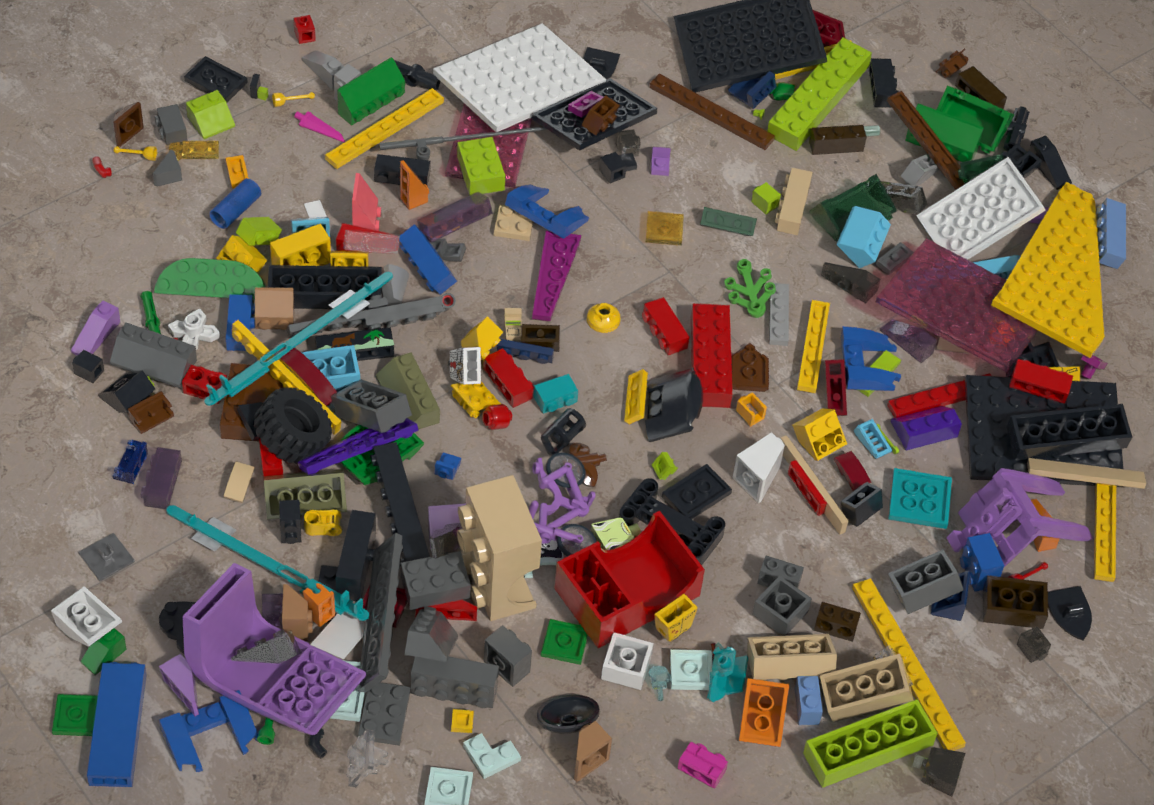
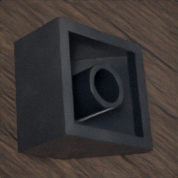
M143 370L126 372L98 394V396L118 413H128V408L151 397L150 393L155 390V387Z

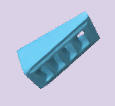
M873 419L858 425L853 430L857 438L875 459L892 452L891 447ZM880 447L884 449L880 452L877 451V449Z

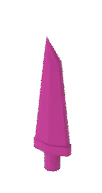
M298 111L295 113L294 117L300 120L299 126L345 143L340 132L314 116L311 112L308 111L305 115Z

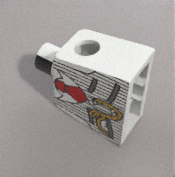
M481 347L459 348L450 351L448 366L450 367V377L461 384H481Z

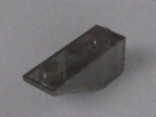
M827 262L823 264L821 276L826 280L831 281L865 304L876 294L881 281L880 278L867 270Z
M282 629L272 634L274 638L266 641V638L254 642L255 647L249 650L247 646L236 650V655L231 657V660L279 664L301 654V651L292 631L290 630L285 633V630Z

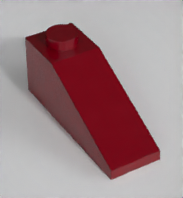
M844 359L825 360L828 409H834L837 416H847Z

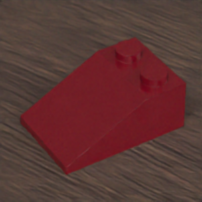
M813 10L824 47L837 44L842 38H845L842 21Z

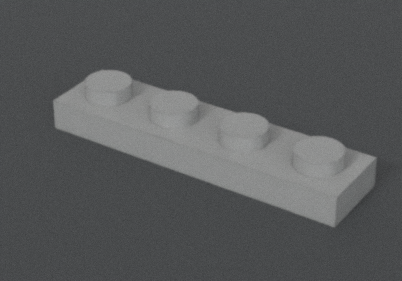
M774 283L776 292L770 296L769 345L788 346L789 284Z

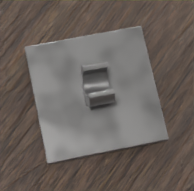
M114 533L78 552L99 581L135 562Z

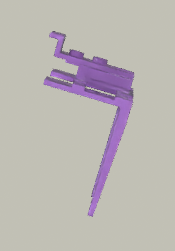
M1001 468L993 476V479L978 493L976 492L970 498V501L958 512L966 527L962 531L953 530L947 536V540L954 552H959L965 546L968 537L990 533L998 545L997 550L1005 567L1037 536L1076 541H1092L1094 537L1086 526L1039 515L1025 492L1063 496L1065 491L1059 482L1047 477ZM1008 503L1009 506L1001 513L999 510ZM1018 519L1021 525L1005 538L1002 532L1014 520Z

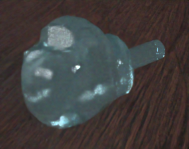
M653 666L648 671L652 689H657L658 701H663L662 689L667 688V683L671 681V673H668V669L665 666Z

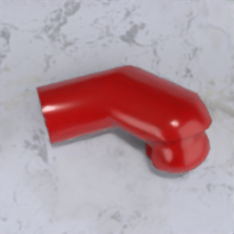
M95 156L92 159V163L102 178L111 177V168H104L100 157Z

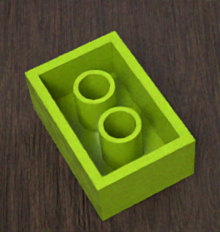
M493 137L458 142L457 158L469 195L504 191L505 173Z

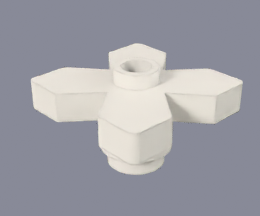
M201 309L187 315L184 322L176 320L168 325L169 332L173 337L183 338V342L196 346V350L198 349L199 340L213 342L220 338V333L214 325H205L206 315Z

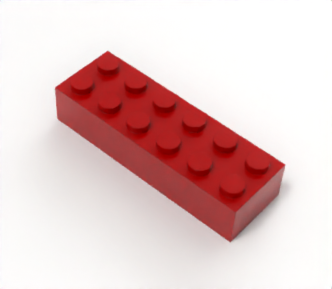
M692 304L691 368L696 372L695 374L699 377L702 384V407L730 408L733 393L730 305Z

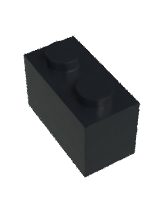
M868 482L841 500L842 513L847 518L848 523L856 527L883 508L882 489Z
M300 500L279 501L281 543L294 544L302 542Z

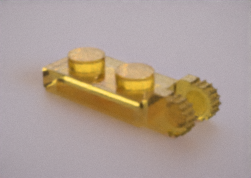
M183 141L169 144V150H174L178 161L182 158L219 159V141Z

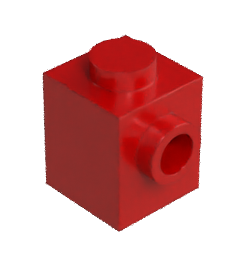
M306 15L293 18L294 32L298 43L303 44L316 41L315 27L311 16Z

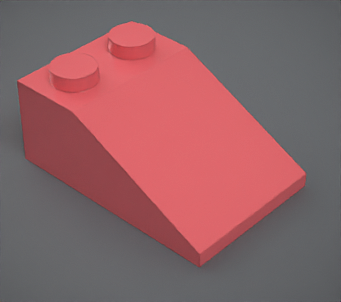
M356 173L352 197L353 225L379 231L380 220H377V217L381 218V207L378 206V198L361 174Z

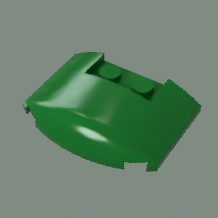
M358 425L349 431L341 441L368 428ZM415 433L409 438H399L389 442H397L402 461L405 459L410 460L424 445V442ZM373 449L340 462L363 485L377 482L375 477L377 469L376 466H372L370 459Z

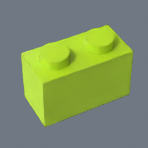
M247 217L242 219L236 233L249 246L270 245V242L279 239L282 229L270 217Z

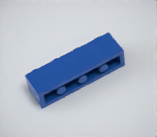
M415 224L398 237L401 242L400 248L405 254L409 253V261L414 266L417 265L419 267L417 272L423 279L426 278L428 280L426 284L432 292L436 290L441 295L457 282L431 243Z

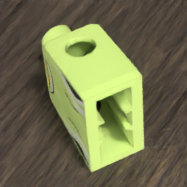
M623 518L591 524V532L594 534L596 541H599L600 547L603 550L619 548L632 541L634 537L641 533L638 524L627 526Z

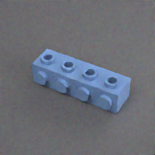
M1106 198L1097 208L1099 263L1118 269L1126 260V204Z

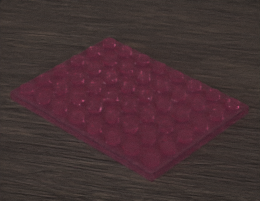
M927 238L881 291L875 301L881 306L1005 372L1009 371L1038 332L1033 327L991 306L993 299L1001 291L1007 280Z

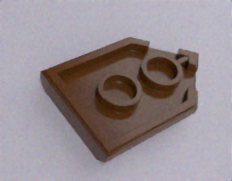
M749 343L740 352H736L731 356L732 389L757 392L768 391L769 358L759 353L755 346Z

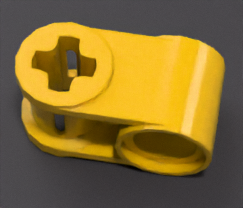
M309 510L304 515V532L310 536L340 535L342 533V527L340 526L342 513L338 510Z

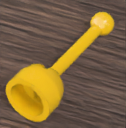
M278 92L272 94L274 107L283 106L286 100L314 99L315 97L313 92L306 95L285 97L284 94Z
M118 146L113 149L115 153L143 154L145 159L155 161L157 158L156 146H147L143 151L122 149Z

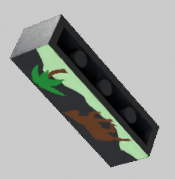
M391 327L315 336L316 350L354 345L357 361L394 357Z

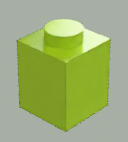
M767 182L753 190L751 202L766 215L779 207L781 194Z

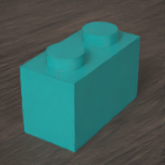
M566 374L534 385L533 397L544 414L578 402L579 390L570 375Z

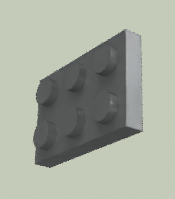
M378 683L374 688L367 691L358 740L400 746L411 687Z

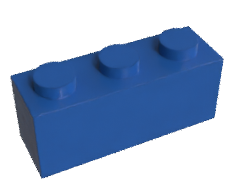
M252 295L229 296L226 329L227 351H246L244 345L233 338L232 324L239 320L250 332L251 329H255V317H252L255 314V303H253Z

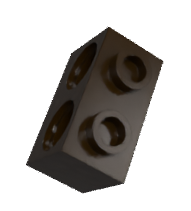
M821 602L814 631L853 642L861 613Z

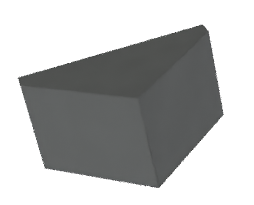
M174 150L168 152L153 172L154 186L158 187L182 181L181 167Z

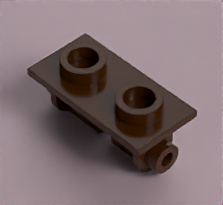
M964 48L960 52L956 50L949 56L950 60L944 59L939 64L940 68L936 73L941 71L944 78H949L965 66L969 60L967 56L963 55L966 49Z

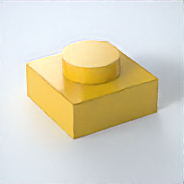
M453 709L451 732L472 733L474 711Z

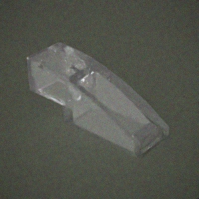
M345 230L343 248L353 251L398 254L400 235Z

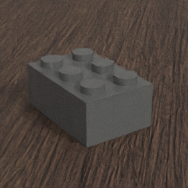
M944 550L888 573L893 589L907 614L963 591L959 574Z
M461 551L401 563V579L410 610L470 598L471 585Z

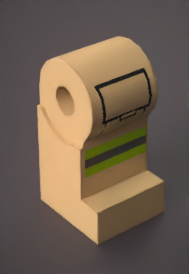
M505 308V340L521 343V308Z

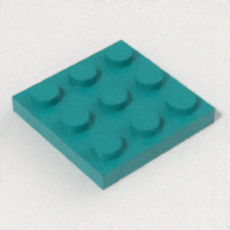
M894 468L888 519L947 529L952 477Z

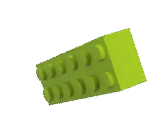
M918 699L807 740L803 754L821 787L824 788L933 746L937 731Z

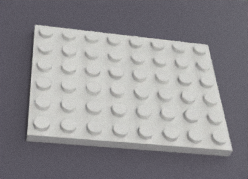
M543 23L433 69V74L496 133L531 118L533 113L606 81L600 73Z

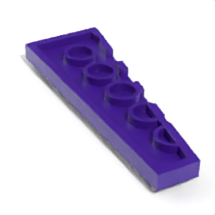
M408 418L404 422L390 427V430L381 433L368 428L299 461L298 465L300 470L306 474H315L321 469L369 451L374 446L384 445L399 438H409L419 429L417 423Z

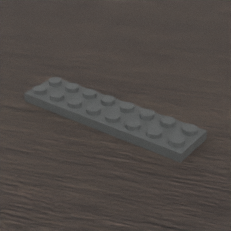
M397 533L393 534L374 550L367 606L369 618L365 623L360 669L366 672V677L358 685L357 691L364 692V694L382 680H385L389 673L388 659L391 655L390 642L393 637L392 624L395 619L396 588L399 584L400 553L403 549L402 535Z

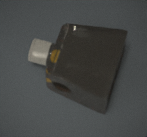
M933 747L928 758L916 754L912 766L924 770L921 779L923 783L952 797L958 782L965 753Z

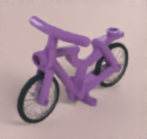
M564 452L553 454L546 463L548 475L543 470L542 458H538L533 463V474L538 475L540 489L547 488L552 492L554 501L551 505L546 503L540 504L539 524L535 523V526L541 537L542 544L554 540L557 542L562 553L568 557L597 542L594 534L582 525L568 524L558 529V527L577 516H586L589 512V507L595 499V492L590 491L587 497L582 496L579 485L583 483L586 471L582 462L574 455ZM557 485L567 488L571 500L562 496ZM536 500L531 502L528 509L532 519L539 506ZM560 506L567 508L568 513L547 525V515L553 514Z

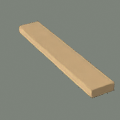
M788 436L781 437L780 439L785 445L783 457L789 465L791 461L797 460L826 500L827 505L824 514L839 535L845 533L848 524L847 518Z
M1028 458L1027 462L1028 473L1033 475L1145 489L1146 486L1145 474L1140 471Z

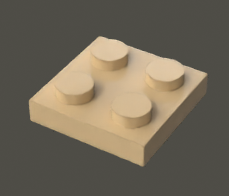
M500 204L494 236L530 241L534 221L506 205Z

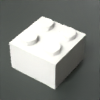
M613 633L603 664L601 679L641 690L651 660L654 643Z

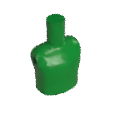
M778 82L776 83V88L770 94L777 101L788 100L795 91V84Z

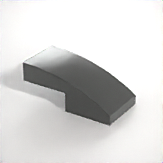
M445 238L428 239L442 260L462 262L466 251L464 243H447Z

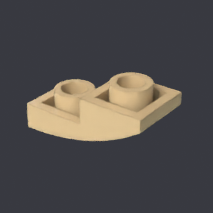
M235 462L224 498L243 503L255 467Z

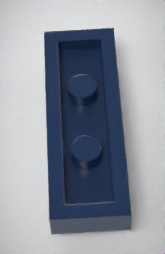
M501 339L497 344V351L503 348L507 354L519 357L522 360L531 359L542 364L553 363L554 349L505 339Z

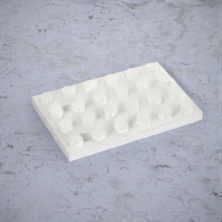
M1007 157L916 216L948 264L956 266L1045 211V208L1012 161Z

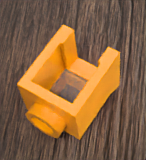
M753 392L738 399L736 411L746 420L749 427L765 419L767 407Z

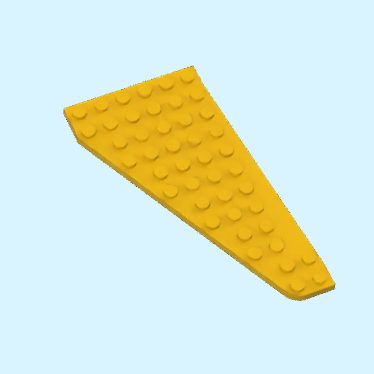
M1066 182L1055 197L1001 291L993 299L991 306L1089 358L1092 357L1105 337L1096 206L1091 193L1085 192L1075 185Z

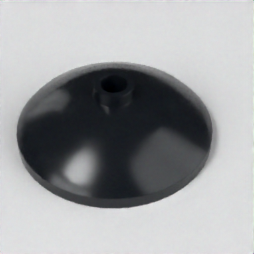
M576 694L562 695L546 701L538 708L537 721L540 726L550 732L571 734L579 732L586 724L590 725L595 722L599 717L600 709L598 703L588 696Z

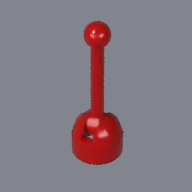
M1042 562L1039 567L1024 574L1023 576L1019 573H1015L1008 576L1007 578L1024 580L1025 578L1035 574L1036 572L1042 569L1046 570L1048 568V564L1046 562Z

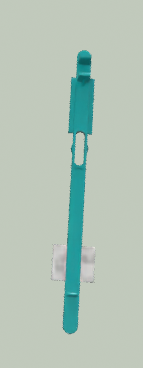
M392 272L383 273L369 284L364 283L365 287L356 293L349 290L329 304L333 308L285 343H281L262 356L260 360L228 381L227 378L220 375L219 378L222 386L217 391L207 384L206 387L210 395L204 400L207 406L214 405L226 395L233 397L270 371L268 368L270 364L279 360L283 355L341 315L349 319L370 304L365 298L388 283L393 278ZM286 347L284 350H282L280 353L272 357L270 360L264 362L267 358L275 354L277 351Z
M175 505L167 507L168 515L198 531L191 538L213 551L224 545L283 577L288 582L301 587L300 593L303 594L306 588L311 589L315 594L320 593L316 583H322L313 578L310 580L299 571L279 563L232 537L237 531L233 527L214 517L206 523L197 518L195 514L192 515ZM285 569L306 580V582L301 583L282 573L281 570ZM322 584L329 592L332 591L334 593L336 613L342 615L346 612L361 621L369 618V612L363 609L362 598L354 604L353 600L349 599V592L347 590L340 594Z

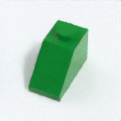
M113 628L89 646L81 660V664L96 676L102 670V663L113 662L127 650L125 636Z

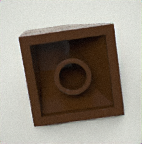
M136 102L127 105L114 115L113 124L116 146L121 147L144 128L141 103Z

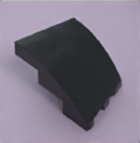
M1029 338L1012 344L1006 377H1012L1018 359L1028 360L1040 366L1060 367L1050 342L1033 347Z

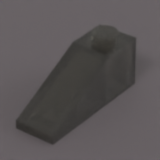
M879 181L870 190L872 195L904 213L918 215L928 205L923 187Z

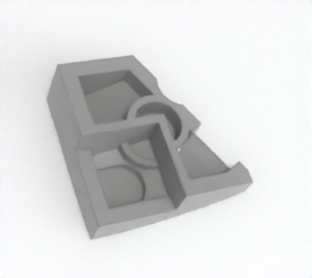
M387 264L384 266V272H392L393 278L382 286L383 298H387L388 305L402 304L409 273L401 267Z

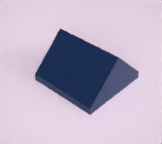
M969 571L958 573L963 591L932 604L931 614L933 616L957 621L962 620L967 604L970 580Z

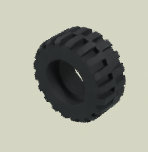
M292 387L280 388L270 394L257 409L254 416V426L257 428V436L261 438L260 442L263 446L266 445L270 453L276 454V457L279 459H285V462L298 464L299 461L320 452L331 439L332 427L328 413L322 408V404L315 401L312 395L305 394V391H298Z

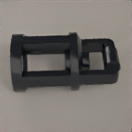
M567 408L541 435V441L548 455L552 456L559 453L564 447L568 446L570 441L586 428V421L578 411ZM570 415H573L578 420L575 424L570 420ZM567 425L570 429L565 431L563 427ZM549 436L554 443L558 444V446L555 449L553 448L550 440L548 439Z

